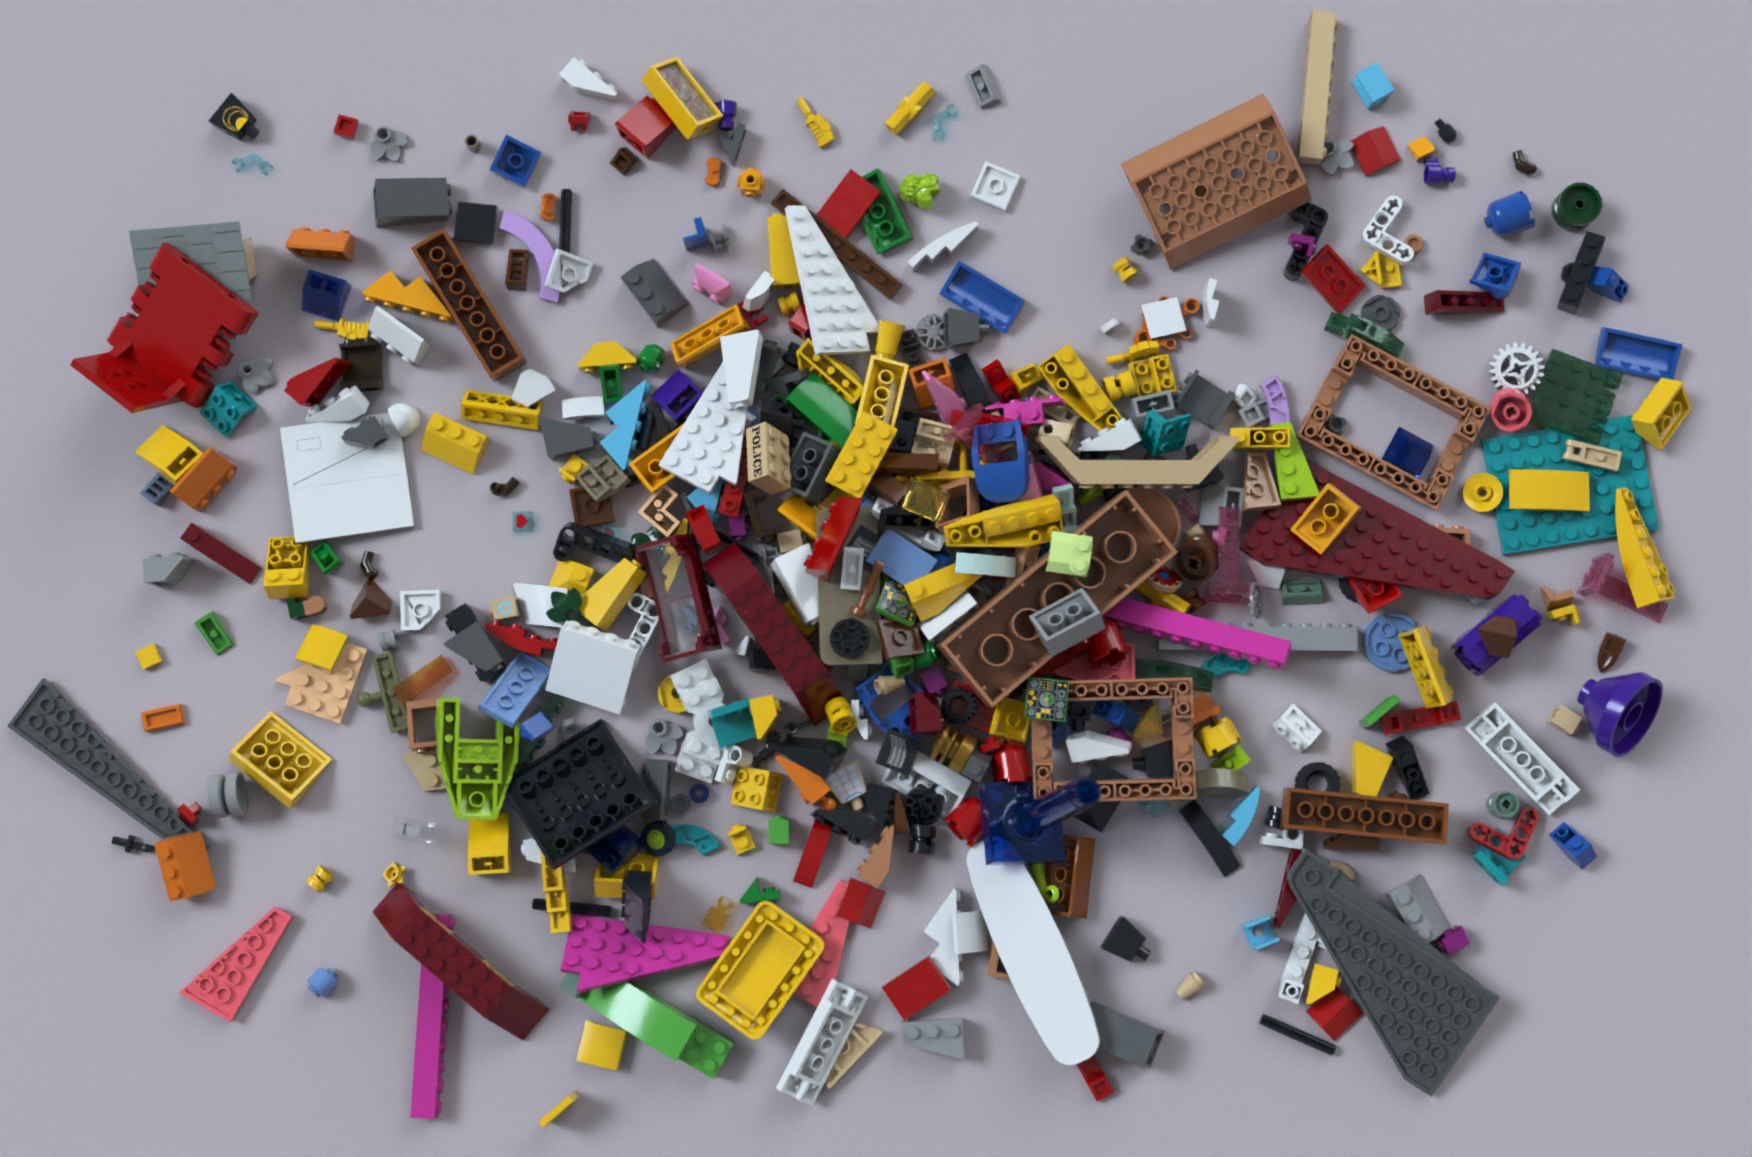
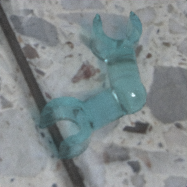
M954 104L948 105L945 111L933 116L934 141L936 140L937 133L942 134L944 141L945 132L942 130L941 121L948 117L955 118L958 115V112L953 114L949 112V109L953 108Z
M251 153L243 159L235 158L231 162L233 164L241 162V166L235 169L237 172H242L245 166L252 162L260 168L264 175H268L264 171L265 166H270L274 169L272 164L264 162L256 153Z

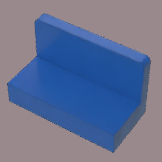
M701 217L694 219L698 234L683 238L687 251L709 245Z

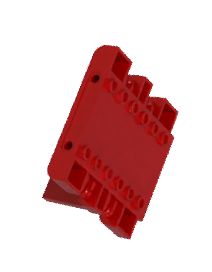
M162 243L149 265V268L152 270L149 276L157 284L154 285L152 282L145 281L143 285L137 286L131 296V301L133 302L131 308L139 314L138 317L132 313H127L126 316L118 319L107 338L108 343L114 347L110 352L75 358L70 366L131 413L183 401L194 408L203 407L216 386L210 382L212 375L204 369L205 366L210 370L216 371L218 366H228L234 356V353L229 350L231 344L223 336L225 335L235 340L237 335L247 334L259 314L258 311L171 244Z

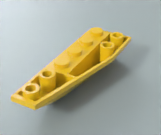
M1053 494L996 507L943 527L947 547H1030L1051 542V531L1064 533L1060 502Z

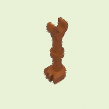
M878 560L875 561L866 586H863L861 590L863 593L858 605L851 606L850 613L865 619L867 612L864 608L870 594L873 595V587L882 571L884 563Z

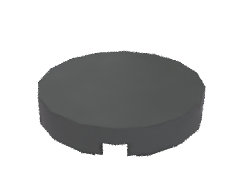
M1383 295L1373 296L1361 308V321L1367 330L1373 333L1384 334L1390 332L1399 321V306L1390 297Z

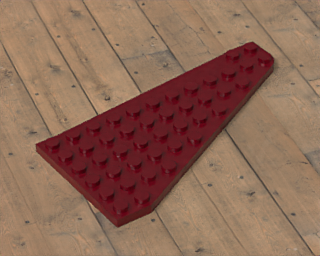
M1306 457L1305 459L1319 493L1327 483H1330L1362 507V510L1321 555L1290 530L1315 498L1281 501L1279 508L1265 509L1237 548L1263 566L1485 600L1498 596L1515 572L1492 556L1321 468Z

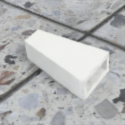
M758 329L720 337L728 402L736 410H744L753 404L763 336Z
M807 543L775 558L771 563V567L803 625L811 624L814 626L819 623L818 578L805 573L806 566H803L808 555L812 556L811 547Z

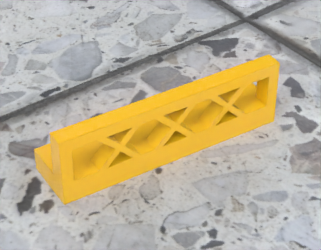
M466 390L461 402V418L538 430L543 401L538 400L530 405L537 407L534 410L511 400L512 396ZM470 397L478 398V400L473 401V400H469V398H470ZM492 400H493V401H497V403H494V404H493V403H489V401H492ZM510 403L517 404L516 406H508Z

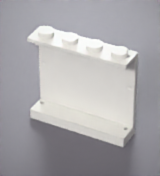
M566 620L560 629L545 690L620 715L627 702L625 696L636 655L642 645L637 644L631 639L619 638L613 633L600 632L595 627H585L576 621Z

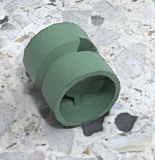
M1508 791L1495 792L1487 799V809L1495 817H1511L1519 810V800L1514 793Z

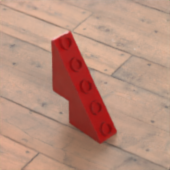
M748 426L745 427L738 484L734 486L726 481L718 512L720 514L738 517L744 506L745 498L743 493H746L748 483L746 429L749 428Z

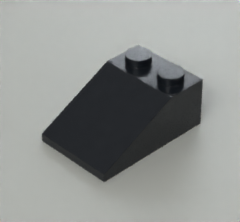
M788 737L774 748L777 752L823 779L828 778L838 770L848 750L843 747L842 743L836 740Z
M1097 760L1085 780L1130 778ZM1121 801L1073 802L1067 813L1102 833Z

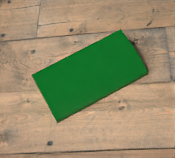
M877 168L862 176V178L882 192L861 220L877 255L913 240L914 237L882 171Z
M812 373L791 392L786 400L842 450L855 426L858 411L815 373Z

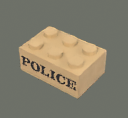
M767 422L747 428L748 482L770 495L791 489L790 442L788 436Z

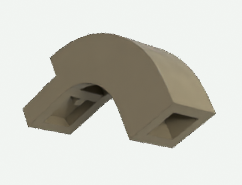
M1224 768L1197 770L1196 797L1205 794H1222L1234 800L1250 794L1248 775L1240 771ZM1178 799V800H1180V801L1183 802V801H1186V800H1189V799Z

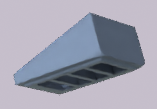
M160 473L140 493L157 506L163 503L174 486L170 481H168V485L161 482L162 478L166 481L168 480ZM157 485L161 486V487L163 488V490L160 491L159 489L156 488V486H157ZM152 491H154L155 493H157L158 496H157V497L153 496V495L151 494Z

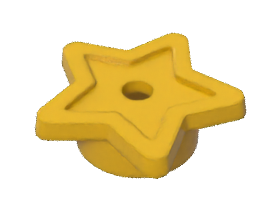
M392 862L391 866L386 868L382 875L388 880V887H392L395 883L404 882L402 875L406 870L405 866L398 867L395 862Z

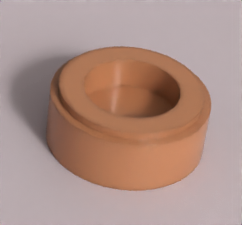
M1409 235L1403 241V243L1413 249L1414 255L1418 254L1423 248V240L1418 235Z

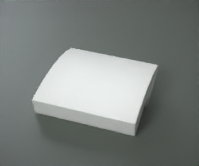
M1209 278L1205 285L1202 296V316L1205 327L1208 328L1215 319L1219 305L1218 300L1212 299L1217 280Z
M982 911L952 913L955 954L989 950L987 924Z

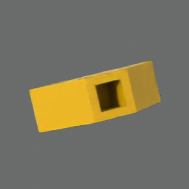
M616 341L595 343L579 361L578 368L586 374L595 373V370H599V366L619 364L622 370H632L638 366V361Z

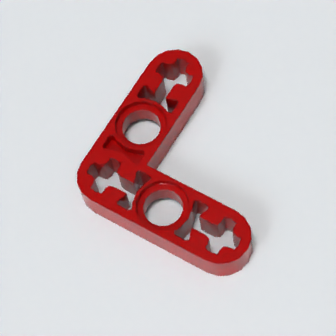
M1086 638L1053 656L1035 671L1033 675L1035 678H1041L1078 658L1086 652L1090 641Z
M1526 807L1521 810L1509 837L1480 822H1475L1468 827L1467 836L1475 843L1508 860L1514 861L1524 854L1538 822L1539 813L1533 807ZM1529 812L1531 813L1530 817L1533 819H1530L1525 825L1523 823L1526 821L1527 816L1524 814ZM1476 828H1479V833H1481L1478 836L1475 835L1474 830ZM1520 828L1525 831L1526 837L1524 839L1517 836V829ZM1492 836L1499 838L1500 845L1498 847L1491 844L1490 839ZM1516 843H1520L1515 848V851L1517 853L1512 855V851L1510 849L1514 847Z

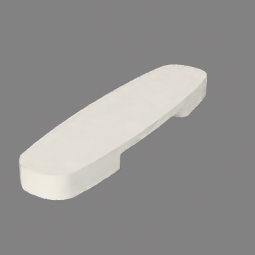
M991 837L978 842L971 847L967 854L966 862L982 914L1008 976L1031 1021L1053 1057L1066 1065H1074L1085 1061L1093 1056L1099 1048L1100 1035L1087 993L1082 986L1070 953L1038 889L1037 883L1010 841L1005 838Z

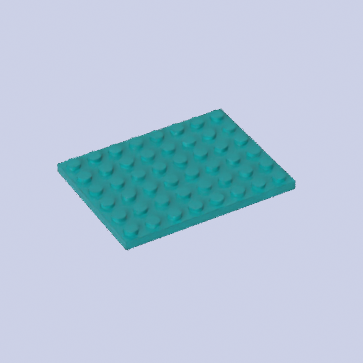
M1633 415L1480 440L1486 473L1495 476L1503 487L1502 500L1494 508L1502 555L1617 537L1615 506L1616 489L1628 487L1632 492L1634 502L1648 532L1659 530L1641 436L1634 429L1631 420ZM1566 440H1575L1622 452L1618 471L1613 472L1562 460L1563 453L1566 452ZM1575 448L1573 454L1579 455L1580 449ZM1509 470L1589 472L1590 511L1541 512L1509 509Z

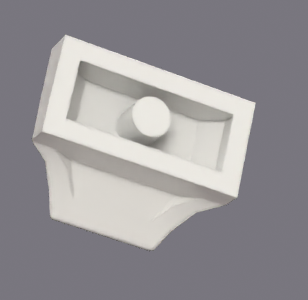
M763 272L745 296L742 307L750 312L761 309L770 297L769 286L775 279L770 277L768 272Z

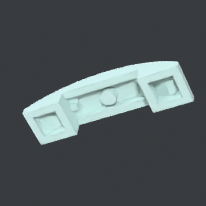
M957 552L955 573L1015 578L1017 558Z

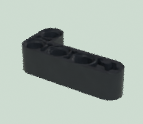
M1308 202L1299 206L1304 210V214L1297 213L1295 208L1290 211V217L1304 225L1301 235H1305L1307 232L1313 234L1315 237L1314 244H1316L1328 220V213L1323 208ZM1313 216H1320L1322 222H1316ZM1293 249L1283 271L1284 277L1289 281L1297 280L1301 275L1300 271L1308 263V260H1304V257L1298 255L1296 249ZM1295 263H1298L1295 273H1292V267Z
M568 522L559 532L553 551L556 560L561 562L567 561L571 557L575 547L618 563L624 558L631 561L636 553L633 544L575 522ZM566 529L572 530L574 536H568ZM584 536L591 537L593 543H587ZM603 543H608L611 546V550H606L603 547ZM560 547L566 548L568 554H563L560 551ZM624 550L627 551V556L624 555Z

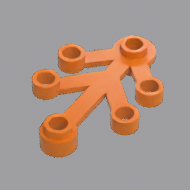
M1162 296L1159 298L1158 301H1161L1162 299L1166 300L1169 298L1167 296ZM1195 298L1187 299L1181 309L1182 316L1196 314L1200 308L1199 301ZM1189 304L1193 305L1194 310H1189L1187 306ZM1142 311V327L1134 335L1135 345L1141 342L1140 337L1143 336L1148 342L1158 341L1159 346L1164 347L1166 350H1174L1176 341L1173 338L1167 340L1150 338ZM1186 327L1190 334L1188 337H1185L1183 332L1170 335L1180 336L1183 340H1189L1192 336V330ZM1167 342H1172L1174 346L1172 348L1168 347Z

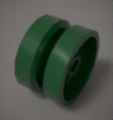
M1584 182L1571 184L1554 199L1552 216L1561 228L1569 231H1579L1587 227L1598 217L1602 209V198L1598 190L1592 185Z

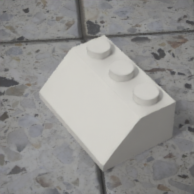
M376 306L368 329L372 332L370 336L379 343L382 340L388 344L386 348L394 354L397 351L403 355L402 359L408 364L415 363L418 366L432 347L415 332L379 306Z
M965 590L940 614L919 622L918 626L931 643L937 644L981 607L971 594Z

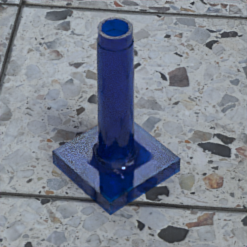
M1083 777L1073 780L1034 799L1033 782H984L979 785L986 865L1059 864L1066 861L1062 821L1089 809L1099 801L1101 790L1098 783L1090 777Z

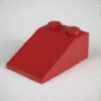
M332 358L290 378L284 391L301 406L312 407L315 404L318 405L351 362L345 359Z

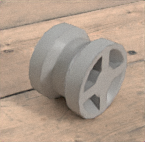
M391 629L387 633H378L379 643L384 652L392 647H400L395 629Z

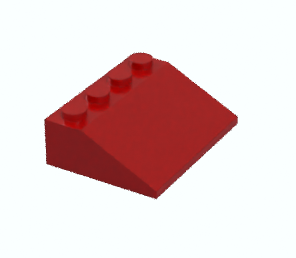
M839 497L837 502H832L828 511L831 515L828 520L824 519L820 528L823 531L821 537H816L812 548L815 550L812 556L808 555L803 566H806L805 573L825 582L828 581L860 511L861 498Z

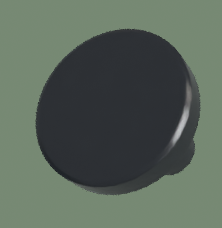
M854 618L841 620L831 630L830 645L838 656L845 659H855L863 655L868 649L870 634L867 627L859 620Z
M926 787L911 789L903 800L908 822L914 825L936 823L943 809L942 800L939 795Z

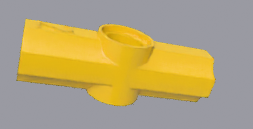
M923 81L910 96H906L900 102L893 115L885 122L888 130L898 135L910 121H914L922 112L925 104L935 95L933 88Z
M1145 580L1134 588L1149 598L1151 605L1185 614L1191 608V604L1174 593L1156 591L1153 589L1154 586L1146 584Z

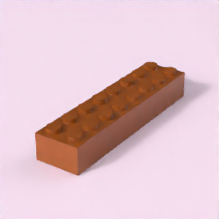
M445 228L411 247L490 378L496 382L526 364V358Z
M1286 787L1283 788L1280 828L1446 844L1449 803Z

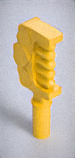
M798 98L796 101L804 116L808 119L805 125L811 128L810 130L813 132L815 139L818 140V146L822 148L833 142L834 136L828 121L824 120V117H821L820 114L814 116L804 98Z
M340 318L339 323L315 320L314 323L315 328L337 330V334L340 337L355 340L356 342L369 338L370 334L368 329L370 322L367 321L361 324L360 322L352 323Z
M1158 341L1139 342L1137 345L1128 347V353L1105 357L1106 365L1122 361L1125 362L1128 359L1130 362H1134L1137 357L1139 359L1141 357L1145 358L1146 355L1158 356L1160 355V347Z

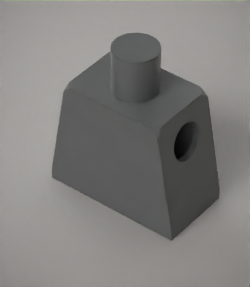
M948 308L943 312L945 349L974 345L979 341L980 335L989 334V324L979 323V315L977 313Z

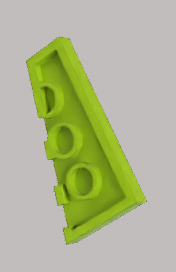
M1291 422L1271 424L1270 428H1290V448L1273 449L1280 501L1316 498L1319 491Z

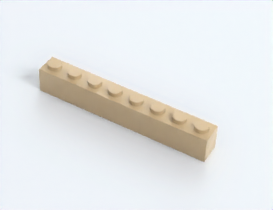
M1312 10L1309 17L1296 157L1298 163L1320 165L1322 159L1326 158L1327 147H1324V141H1327L1328 129L1325 128L1326 122H1329L1330 111L1327 110V106L1331 103L1332 92H1329V86H1332L1333 74L1330 73L1331 67H1334L1335 56L1332 55V50L1336 48L1337 38L1334 37V31H1337L1338 19H1335L1336 12Z

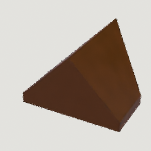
M369 578L352 605L350 618L358 619L388 615L391 612L392 601L375 581Z
M1494 615L1478 628V632L1488 655L1509 658L1517 639L1516 621L1513 618Z

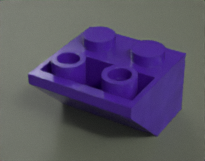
M677 370L650 397L679 424L694 409L703 392L686 375Z

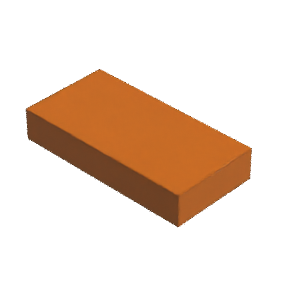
M182 704L141 712L145 732L185 723Z

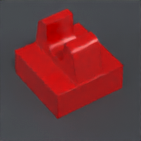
M571 111L568 115L571 131H575L576 125L579 124L582 126V132H586L591 120V113Z
M194 802L189 807L183 803L178 808L179 814L192 827L199 822L197 815L202 809L197 802Z

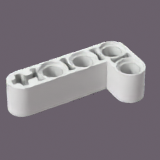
M633 593L627 602L629 608L641 615L629 637L631 640L639 641L642 645L636 655L632 672L637 668L660 624L658 615L655 617L650 615V609L656 606L655 601L639 593ZM635 598L642 599V605L638 608L632 605ZM644 624L650 625V631L647 634L641 633V627Z

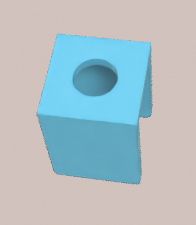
M1377 62L1356 73L1357 78L1351 81L1367 110L1387 100L1394 92V88Z
M1264 914L1241 924L1252 949L1258 950L1280 941L1279 937L1274 936L1268 922L1271 919L1270 915ZM1257 925L1262 926L1264 929L1261 937L1253 935L1252 930Z

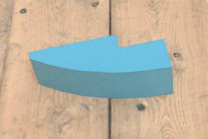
M1253 787L1250 794L1246 795L1227 815L1233 822L1221 833V836L1232 847L1242 838L1255 814L1260 794L1258 787Z

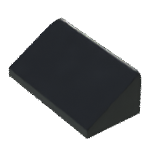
M648 410L641 414L640 421H642L640 433L637 432L635 439L638 440L637 450L647 451L649 449L657 416L653 410Z

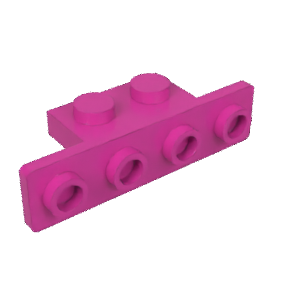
M1050 395L1047 399L1041 400L1038 397H1033L1023 402L1021 400H1010L1006 404L991 402L990 405L985 406V411L991 414L998 410L999 413L1004 412V417L1021 420L1029 424V426L1045 424L1044 407L1065 405V401L1058 395Z

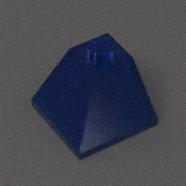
M1398 427L1381 459L1418 478L1429 461L1434 445Z

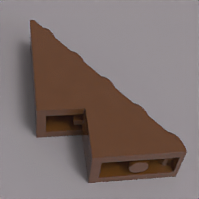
M1394 791L1387 797L1404 799L1405 793ZM1339 834L1335 838L1330 836L1322 842L1324 844L1322 848L1380 851V838Z

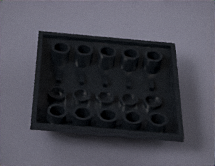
M599 719L513 774L506 791V795L553 871L657 804L602 719Z

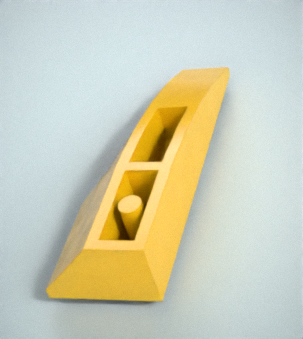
M1069 343L1037 366L1055 393L1096 430L1100 431L1106 427L1110 430L1115 427V422L1122 419L1119 412Z
M1628 487L1616 489L1615 514L1619 552L1637 608L1675 599L1674 587L1669 583L1667 577L1668 570L1662 563L1634 502L1632 492Z

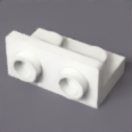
M1294 704L1289 706L1282 716L1272 724L1276 731L1299 752L1309 747L1322 732Z

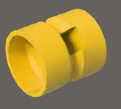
M1129 370L1118 373L1117 377L1112 375L1102 379L1105 394L1111 402L1120 400L1121 396L1129 397L1136 394V386Z
M835 697L827 702L825 712L833 731L836 734L842 735L854 730L857 720L848 699L845 697Z

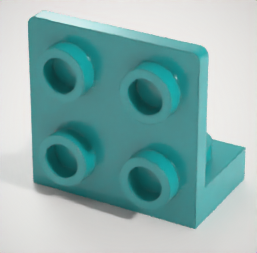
M230 380L215 386L201 409L200 415L225 438H229L241 418L255 412L258 406Z
M1155 410L1148 411L1141 435L1142 439L1139 444L1153 456L1183 448L1192 416L1188 413L1166 420Z
M749 698L708 710L720 748L757 737L749 710Z
M1496 829V831L1504 834L1500 829ZM1492 836L1490 839L1491 844L1498 847L1500 845L1499 838ZM1481 845L1469 855L1498 885H1505L1510 880L1507 876L1526 858L1523 854L1519 859L1511 861ZM1516 845L1510 849L1512 855L1517 853L1515 851Z

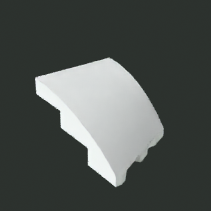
M521 583L513 584L527 625L562 627L564 621L553 622L548 618L546 612L553 608L551 593L558 591L568 595L569 589Z

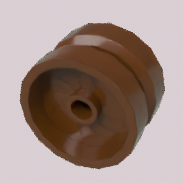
M1195 534L1188 537L1176 550L1177 553L1173 557V567L1177 575L1184 581L1200 584L1207 581L1220 567L1223 559L1222 550L1212 537L1205 534Z

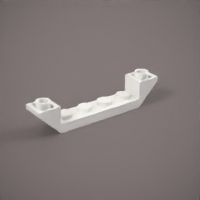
M1305 911L1281 976L1278 997L1296 1004L1300 1000L1304 988L1302 982L1319 936Z

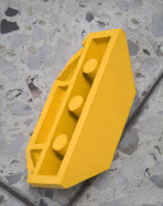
M808 337L796 351L799 370L808 368L810 374L815 373L849 404L856 403L862 395L864 386L858 374L836 355H815L812 339Z

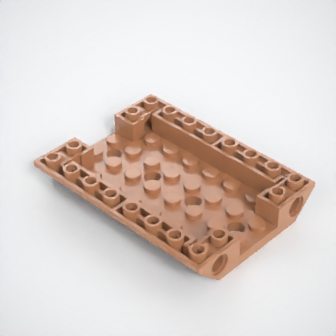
M1264 93L1121 163L1170 270L1312 201L1306 179L1277 115ZM1270 150L1276 151L1278 155L1277 159L1273 162L1267 159V153ZM1234 168H1239L1242 172L1239 179H1233L1231 176V171ZM1199 185L1204 186L1206 189V193L1202 197H1198L1195 194V189ZM1163 203H1167L1170 206L1169 213L1165 215L1161 214L1159 210L1160 205Z

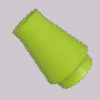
M1094 484V488H1084L1076 499L1085 507L1090 502L1101 497L1105 488H1099V484Z

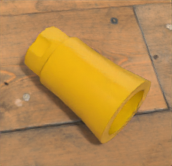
M879 320L875 348L877 352L875 356L890 360L894 359L905 325Z

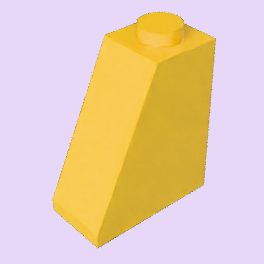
M1353 741L1351 744L1352 793L1377 796L1393 757L1362 742Z

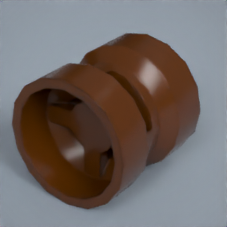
M1197 587L1180 596V598L1191 604L1189 613L1206 604L1204 598L1199 596Z

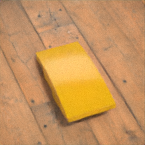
M1509 470V509L1541 512L1590 511L1589 472Z

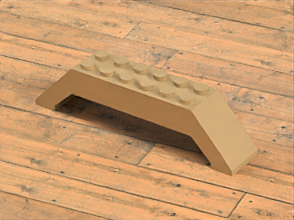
M1035 436V442L1073 484H1079V488H1094V484H1099V488H1114V484H1118V488H1134V484H1138V488H1154V484H1157V488H1173V484H1177V488H1193V484H1200L1238 443L1239 436H1210V442L1191 460H1080L1060 441L1061 436Z

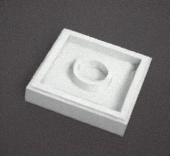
M985 161L970 198L1006 212L1021 176Z

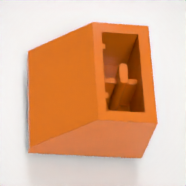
M945 357L908 369V376L920 410L935 406L921 373L924 370L956 393Z

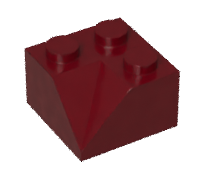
M915 691L908 697L910 737L935 736L944 727V718L940 716L939 700L936 699L933 693Z

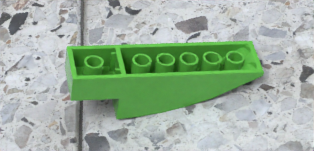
M632 981L583 992L579 996V999L654 1049L674 1061L678 1059L712 1079L715 1078L735 1042Z

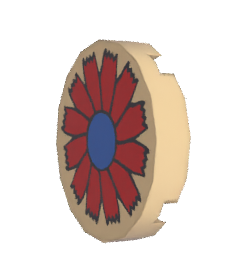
M1163 564L1146 578L1145 582L1148 585H1153V589L1156 591L1174 593L1177 589L1181 588L1183 579L1177 575L1173 567Z

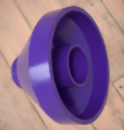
M1644 672L1603 678L1598 682L1594 679L1588 680L1579 692L1578 703L1583 705V711L1598 747L1614 757H1622L1635 748L1651 727L1658 713L1663 696V686L1661 681Z

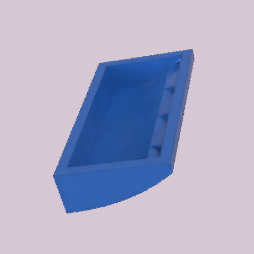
M961 261L957 262L939 293L964 310L977 313L979 319L1006 334L1026 300Z
M1602 327L1596 351L1595 366L1659 380L1661 378L1673 380L1683 344Z

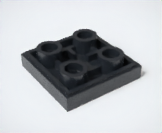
M458 202L454 240L493 245L497 205Z

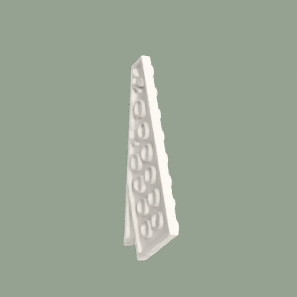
M787 206L785 213L815 355L868 353L870 348L867 335L878 334L879 324L806 206Z
M723 362L659 463V468L708 494H711L720 478L734 486L738 484L748 407L744 410H736L730 406Z

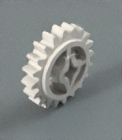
M1513 342L1512 348L1505 344V351L1501 348L1497 349L1500 355H1492L1496 361L1489 362V365L1493 366L1494 369L1488 371V373H1494L1490 381L1497 380L1494 387L1515 388L1520 391L1522 390L1524 394H1528V387L1531 390H1535L1533 383L1540 384L1541 382L1537 377L1544 376L1543 373L1539 372V369L1545 368V366L1538 364L1543 360V358H1536L1539 351L1531 353L1532 346L1525 349V343H1521L1518 348L1516 342ZM1514 353L1522 354L1529 360L1521 362L1515 357ZM1507 357L1508 366L1505 370L1501 371L1502 362ZM1515 366H1524L1520 370H1518V373H1508L1509 371H1512V369H1514ZM1532 367L1531 375L1529 379L1525 381V372L1527 369ZM1512 377L1517 381L1518 385L1509 384L1504 378Z

